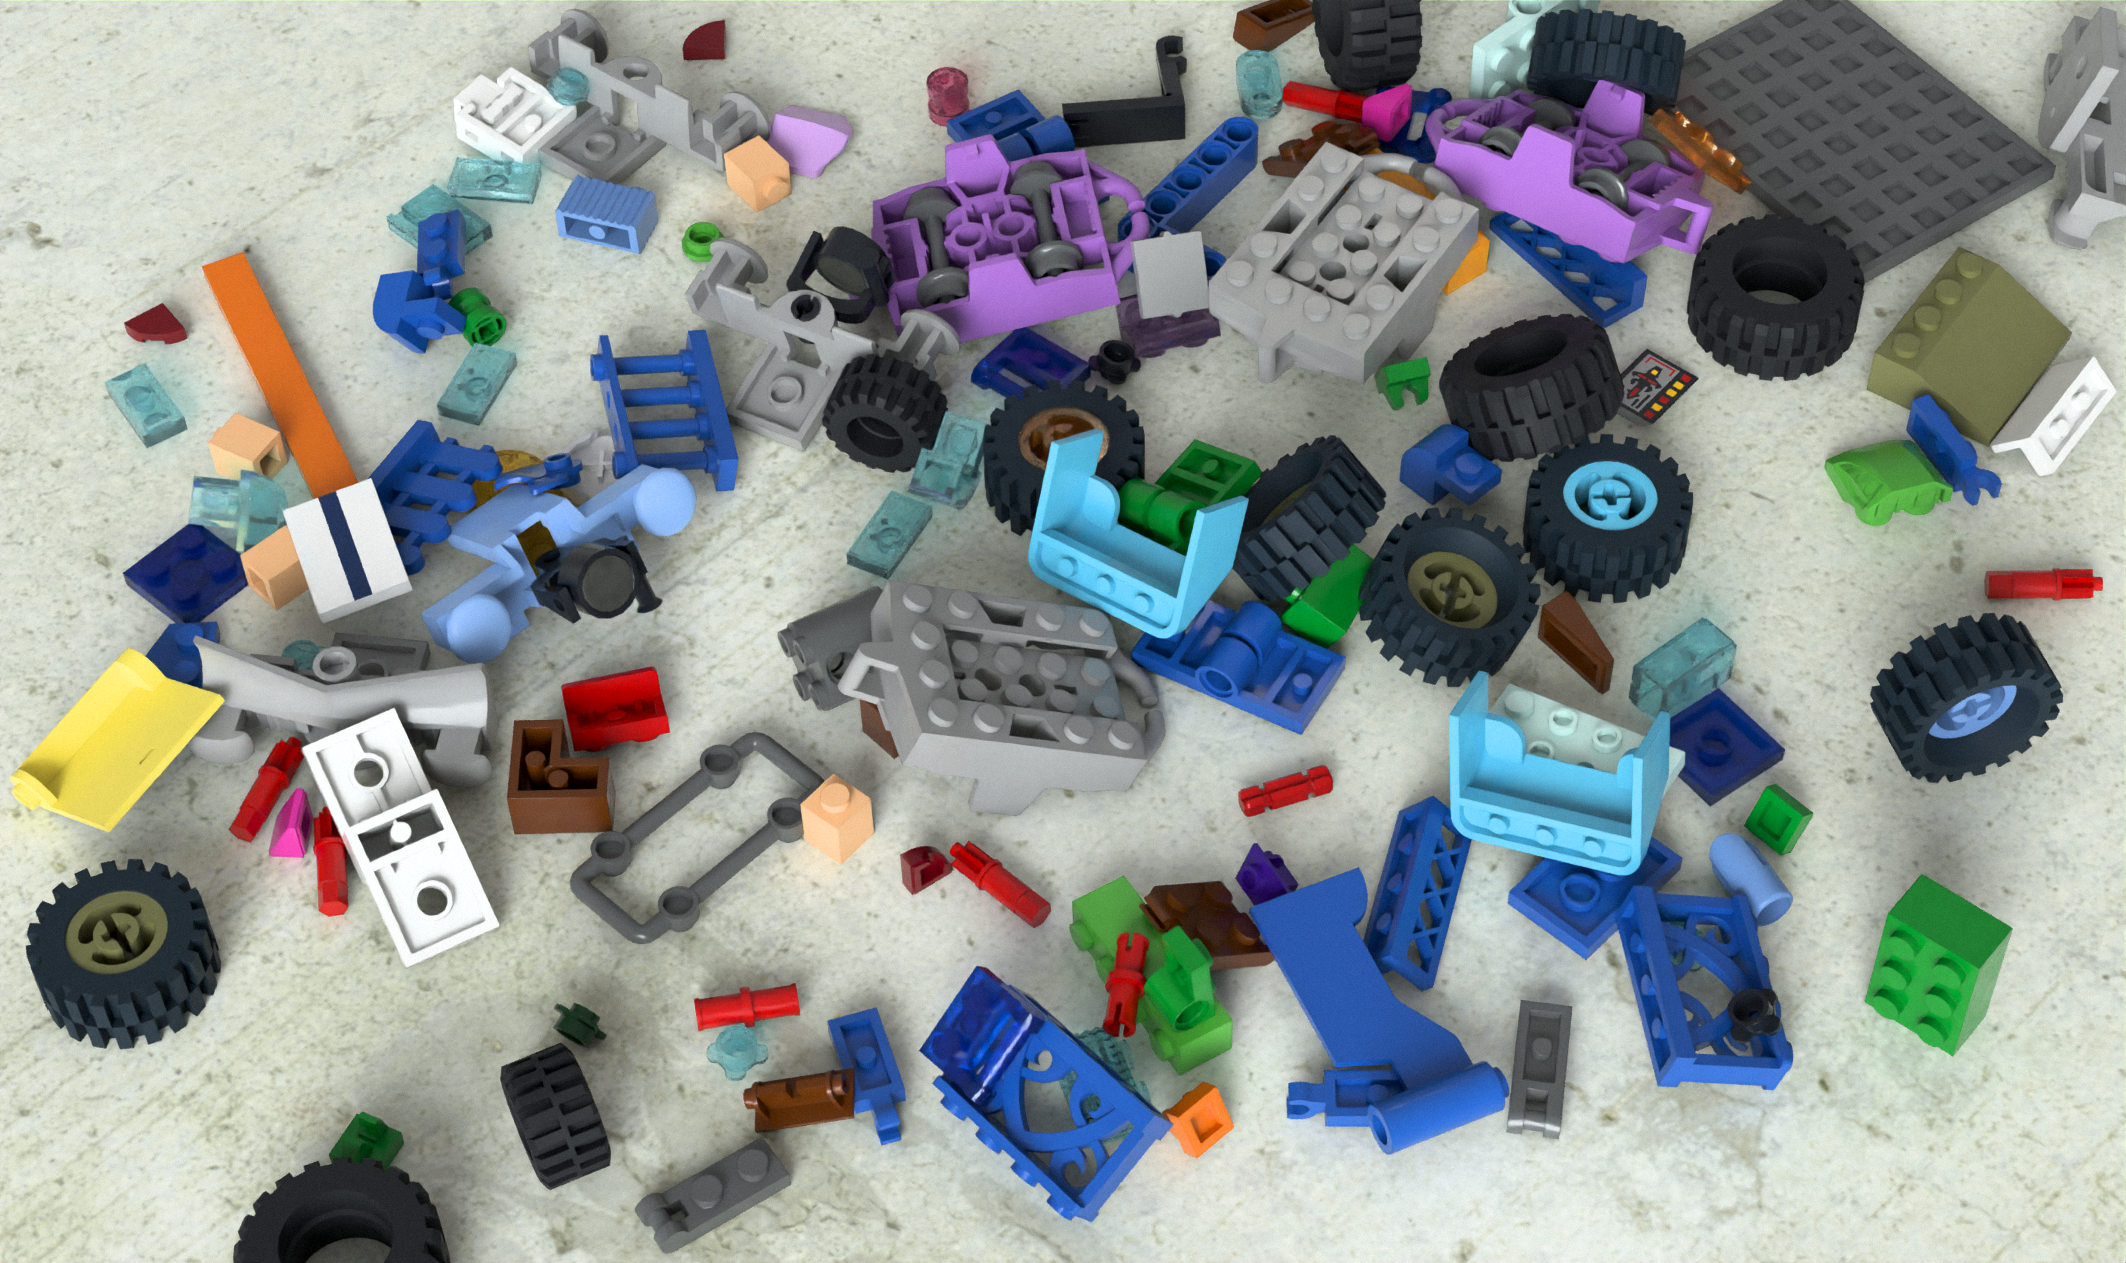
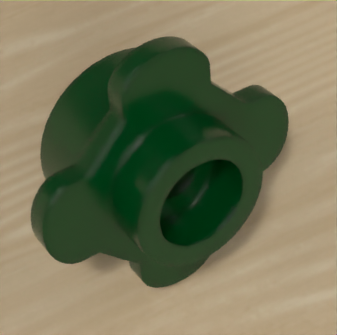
M557 1003L554 1009L561 1015L553 1028L565 1038L585 1048H589L595 1037L600 1040L606 1038L607 1035L597 1025L600 1017L588 1008L577 1003H573L570 1010Z

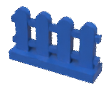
M422 420L415 422L368 478H372L392 534L406 538L402 543H395L408 576L420 572L425 566V559L419 549L424 542L430 544L441 543L451 535L452 529L446 515L450 511L465 512L476 505L477 496L471 486L475 480L491 481L497 478L503 471V466L493 446L483 445L480 450L460 446L457 439L450 437L441 442L432 422ZM439 472L455 475L457 477L453 481L449 479L439 478L436 476ZM413 503L430 506L431 509L427 512L410 507Z

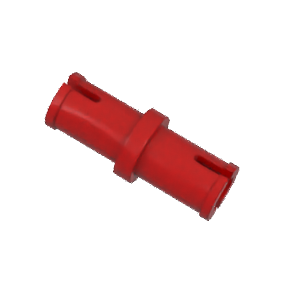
M1129 932L1122 933L1117 937V950L1113 971L1109 972L1106 978L1105 989L1109 993L1102 1028L1107 1034L1114 1037H1119L1121 1024H1124V1037H1130L1135 1033L1139 999L1145 995L1144 985L1147 980L1143 974L1150 941L1139 933H1133L1132 947L1128 946Z
M796 983L750 991L749 986L739 988L740 993L694 999L698 1031L742 1023L745 1024V1028L755 1027V1021L793 1015L800 1016Z

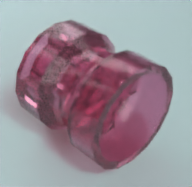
M953 67L938 68L930 73L926 81L929 97L928 115L935 124L947 127L948 120L970 111V103L967 97L969 91L968 78L962 70Z

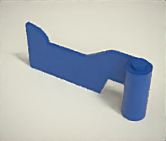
M1358 867L1250 907L1249 914L1335 1067L1391 1065L1405 1091L1370 1104L1367 1109L1368 1121L1373 1136L1381 1150L1385 1154L1390 1155L1502 1111L1505 1107V1098L1509 1096V1087L1504 1074L1498 1067L1492 1068L1486 1061L1473 1064L1461 1042L1452 1032L1403 1004L1394 996L1355 928L1363 919L1368 902L1365 879Z

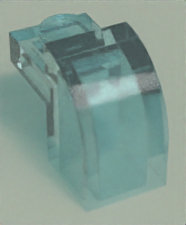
M945 411L933 451L921 449L908 493L957 510L963 509L973 497L983 474L978 469L983 457V433L985 425L989 424Z
M241 470L240 480L194 476L188 524L235 528V551L246 552L283 526H287L283 510L288 509L287 495L275 481L252 471Z

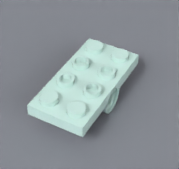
M1508 0L1506 23L1474 44L1469 98L1495 99L1500 95L1506 97L1515 90L1527 86L1538 18L1540 16L1545 17V14L1549 12L1559 14L1560 10L1567 9L1575 13H1579V9H1591L1593 13H1598L1601 0Z
M1510 683L1489 711V713L1512 719L1522 728L1526 737V753L1617 774V766L1623 754L1630 749L1639 748L1645 738L1643 735ZM1669 746V776L1663 797L1685 765V752Z

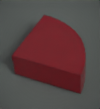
M725 20L710 22L692 31L683 44L684 60L725 59Z
M163 303L124 322L127 334L138 342L145 343V340H164L165 344H173L187 339L185 328Z
M920 846L900 854L902 883L912 895L919 893L953 871V867L940 850L932 846Z

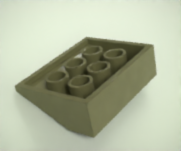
M1958 247L1874 352L1866 390L1911 410L1913 399L1929 394L1939 408L1948 413L1952 424L1960 434L1989 447L1990 443L2002 430L2070 340L2072 332L1999 264Z

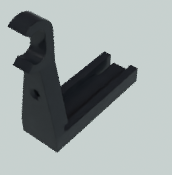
M1165 36L1156 42V63L1162 96L1062 104L1063 119L1071 130L1075 147L1185 139V101L1179 75L1187 72V58L1183 56H1167L1168 54L1178 55L1183 51V37Z

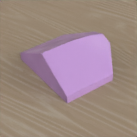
M791 105L775 113L767 143L789 163L790 173L818 178L823 173V168L845 149L853 134V130L845 116Z

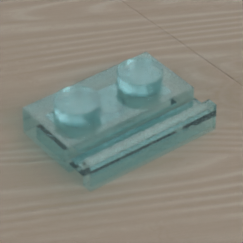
M434 184L402 205L400 213L397 215L391 213L386 216L389 229L416 249H418V222L426 220L433 214H444L459 209L466 221L465 256L493 237L490 223Z

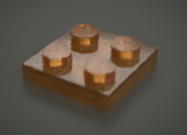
M1659 108L1649 119V122L1703 173L1740 195L1752 182L1740 171L1745 164L1726 148L1723 150L1715 143L1717 138L1699 123L1695 124L1680 111L1673 116Z

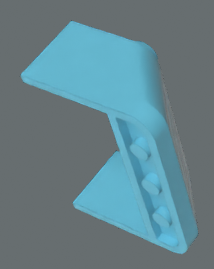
M1096 428L1052 441L1028 550V562L1032 572L1040 580L1157 638H1168L1183 632L1233 567L1249 499L1244 496H1238L1197 510L1187 556H1184L1117 524L1120 511L1118 492L1110 482L1095 475L1104 431Z
M1478 671L1449 714L1450 810L1453 825L1462 835L1472 840L1615 875H1630L1634 873L1647 854L1669 776L1670 713L1660 711L1639 748L1630 749L1623 754L1617 766V774L1526 753V737L1522 728L1510 718L1489 713L1488 672Z

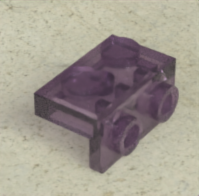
M1137 294L1120 298L1121 304L1116 305L1121 341L1132 347L1136 357L1155 358L1165 354L1167 349L1179 346L1187 348L1199 347L1206 344L1208 339L1221 336L1219 319L1209 314L1208 308L1183 312L1179 318L1165 315L1141 319Z

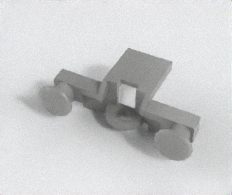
M576 8L565 11L561 16V25L552 32H545L528 46L531 72L594 104L538 149L540 163L571 180L579 174L582 178L586 176L589 179L600 178L607 183L611 181L614 185L620 184L662 150L667 143L724 173L726 171L724 153L758 135L766 142L770 137L771 125L767 113L758 101L746 93L739 91L726 93L721 98L720 109L712 115L699 109L693 113L692 100L663 86L661 72L650 60L624 56L612 59L603 65L599 64L609 55L610 43L607 33L599 21L587 11ZM636 76L644 77V78L639 79V80H631V79H630V78L636 77ZM619 94L637 104L639 129L634 132V135L617 127L620 124L617 98Z

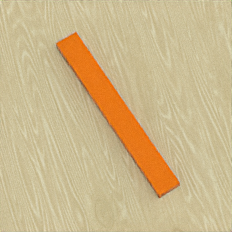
M242 252L202 266L204 277L312 498L316 499L359 483L244 253Z

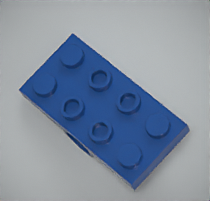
M1019 89L947 121V134L955 143L989 134L993 135L1007 160L1011 162L1044 153L1075 151L1073 135L1064 119L1059 115L1046 119ZM1110 196L1103 197L1099 200L1098 205L1109 201Z
M1208 600L1183 632L1168 638H1157L1144 632L1131 651V659L1144 669L1300 735L1303 734L1345 670L1346 663L1345 656L1282 631V623L1277 614L1268 606L1256 601H1246L1241 604L1237 611H1234Z

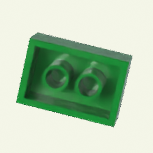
M1921 874L1887 915L1865 1002L1884 1018L1895 1020L1916 1033L1926 1044L1938 1047L1949 1055L1954 1056L1987 1014L2013 928Z

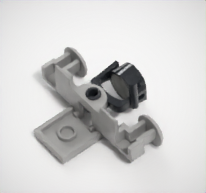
M844 226L834 227L825 241L821 233L813 231L793 272L786 282L789 293L779 297L771 306L760 303L758 297L752 295L750 289L745 287L747 282L760 284L767 280L768 267L752 248L730 238L716 239L710 245V253L713 258L704 271L700 270L685 292L693 314L768 342L726 408L729 423L801 451H805L822 424L823 411L844 366L847 363H851L854 358L859 356L866 358L868 354H877L880 357H885V355L893 356L896 360L902 362L905 360L914 364L913 367L918 370H924L930 375L929 379L934 381L937 373L933 362L938 354L955 355L960 350V337L954 327L942 317L918 308L907 310L900 316L901 325L904 330L896 343L880 337L875 344V341L838 327V321L847 324L863 323L868 319L875 306L886 305L890 300L887 291L897 279L891 259L887 257L884 250L865 234ZM817 270L835 288L860 298L846 300L827 296L812 289L805 282ZM792 335L797 336L803 343L815 344L821 360L818 369L794 361L799 352Z

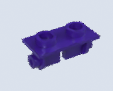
M1253 843L1235 877L1254 906L1296 891L1299 885L1285 866L1283 858L1278 854H1273L1271 851L1263 852L1258 843Z

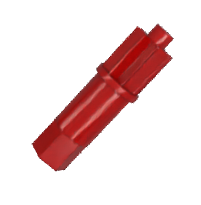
M1289 81L1283 88L1282 101L1288 106L1330 115L1338 120L1343 119L1362 124L1363 102L1369 97L1350 93L1346 90L1336 91Z
M2053 568L2052 570L1986 571L1984 586L1987 599L2052 598L2054 601H2059L2060 599H2086L2094 597L2093 591H2102L2103 578L2093 577V569Z
M289 737L287 742L281 739L279 743L275 744L264 765L260 767L257 779L228 829L238 839L251 843L262 824L267 820L283 790L289 787L292 777L305 757L300 752L302 742L299 739Z
M325 806L322 808V812H319V817L313 818L314 855H316L318 910L331 917L343 915L348 908L346 858L348 851L328 807Z
M970 841L965 846L957 842L951 847L950 854L956 858L951 865L974 882L979 890H985L1031 927L1035 928L1044 923L1051 912L1050 903L1005 869L998 859H993Z

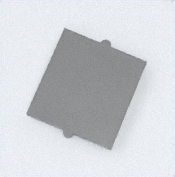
M1201 230L1172 235L1168 231H1163L1160 233V237L1130 241L1141 319L1165 315L1179 318L1183 312L1209 308V287Z

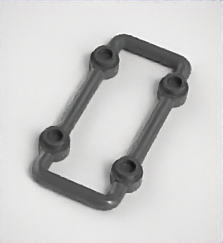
M747 733L730 746L722 744L713 745L701 754V769L623 832H604L592 841L590 847L592 856L571 875V891L576 898L632 943H651L669 929L675 932L688 931L698 921L700 915L699 904L777 840L792 843L802 837L804 831L800 804L825 782L824 779L764 733ZM753 751L759 752L807 790L798 799L781 798L773 802L767 811L768 823L689 888L675 886L664 891L658 900L659 912L645 924L638 923L590 883L602 873L610 877L623 874L632 861L631 849L708 787L726 789L732 786L740 774L739 763Z

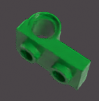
M1178 925L1161 936L1165 965L1149 977L1144 985V993L1172 1029L1180 1033L1188 1031L1215 1016L1213 993L1217 990L1210 976L1209 967L1213 965L1210 953L1198 938L1191 941Z

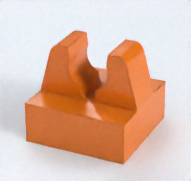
M1204 1081L1192 1091L1186 1092L1182 1099L1172 1108L1162 1112L1174 1124L1169 1131L1179 1140L1184 1153L1195 1158L1200 1157L1234 1128L1217 1087Z

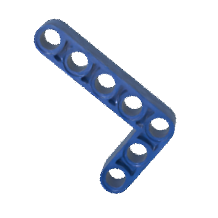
M1233 117L1224 121L1144 197L1145 209L1142 212H1145L1149 217L1148 238L1160 237V233L1163 231H1168L1171 235L1189 232L1254 170L1258 160L1259 128L1253 120L1246 117ZM1129 211L1118 223V242L1130 235L1132 230L1131 217L1135 213ZM1203 244L1209 287V281L1227 260L1221 253ZM1132 263L1128 271L1134 274V267Z

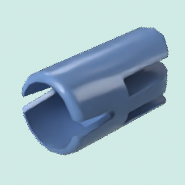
M1725 833L1713 841L1710 847L1709 859L1712 862L1714 874L1731 898L1735 894L1747 896L1751 914L1755 915L1758 926L1772 924L1786 914L1792 905L1793 896L1758 848L1738 834Z

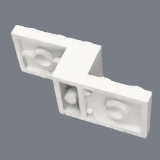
M395 708L302 747V752L363 885L367 883L405 969L499 928L498 920L438 789L432 791ZM363 761H374L382 768L383 778L379 784L373 787L362 786L354 777L356 766ZM427 888L439 889L446 897L447 906L438 915H426L417 905L418 895Z

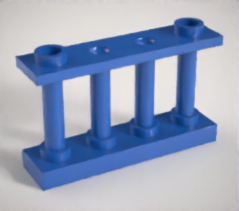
M706 330L688 331L686 349H680L679 354L613 358L608 335H599L597 354L590 355V373L592 381H599L615 449V452L612 454L614 478H622L641 464L658 469L675 468L679 471L704 469L706 474L712 473L716 492L733 491L739 458ZM680 372L681 376L688 377L687 386L622 390L618 380V375ZM688 404L689 408L696 409L695 418L628 422L625 407ZM696 436L697 441L703 440L705 446L703 451L636 455L633 440Z

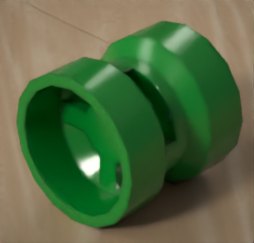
M476 287L466 288L459 291L449 301L448 304L467 317L462 335L472 347L482 349L492 346L504 334L507 326L506 319L496 307L491 306V301L481 289Z

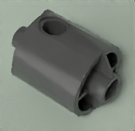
M879 586L871 587L790 622L787 628L778 632V640L783 652L788 658L792 657L798 671L797 674L793 675V682L799 696L803 701L812 698L818 710L829 711L856 699L841 693L838 689V683L862 643L872 642L870 613L883 592Z

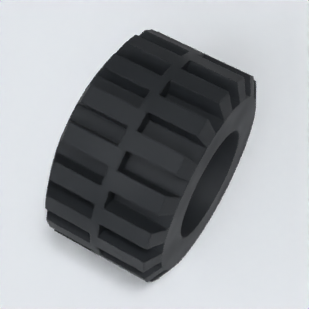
M868 354L866 358L859 356L844 366L823 411L822 423L827 428L825 433L828 438L836 442L835 447L841 452L847 453L853 461L861 462L866 467L875 470L876 468L882 469L884 472L894 473L895 470L902 473L909 472L912 467L917 469L921 467L925 460H928L948 414L946 395L940 393L942 388L936 381L929 379L930 375L924 370H918L913 367L914 364L904 360L902 362L888 355L880 357L877 354Z
M558 1043L501 1066L500 1082L508 1107L539 1181L545 1187L552 1190L610 1166L611 1149L605 1128L586 1079L570 1049L563 1043Z

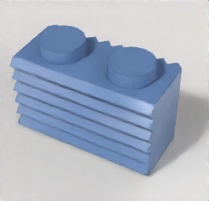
M579 174L574 177L555 210L559 236L637 254L642 253V248H645V243L648 242V238L651 236L652 231H654L655 225L658 224L656 197L651 190L647 192L643 188H630L627 185L622 187L619 183L614 185L611 181L607 183L600 178L589 179L587 176L582 178Z

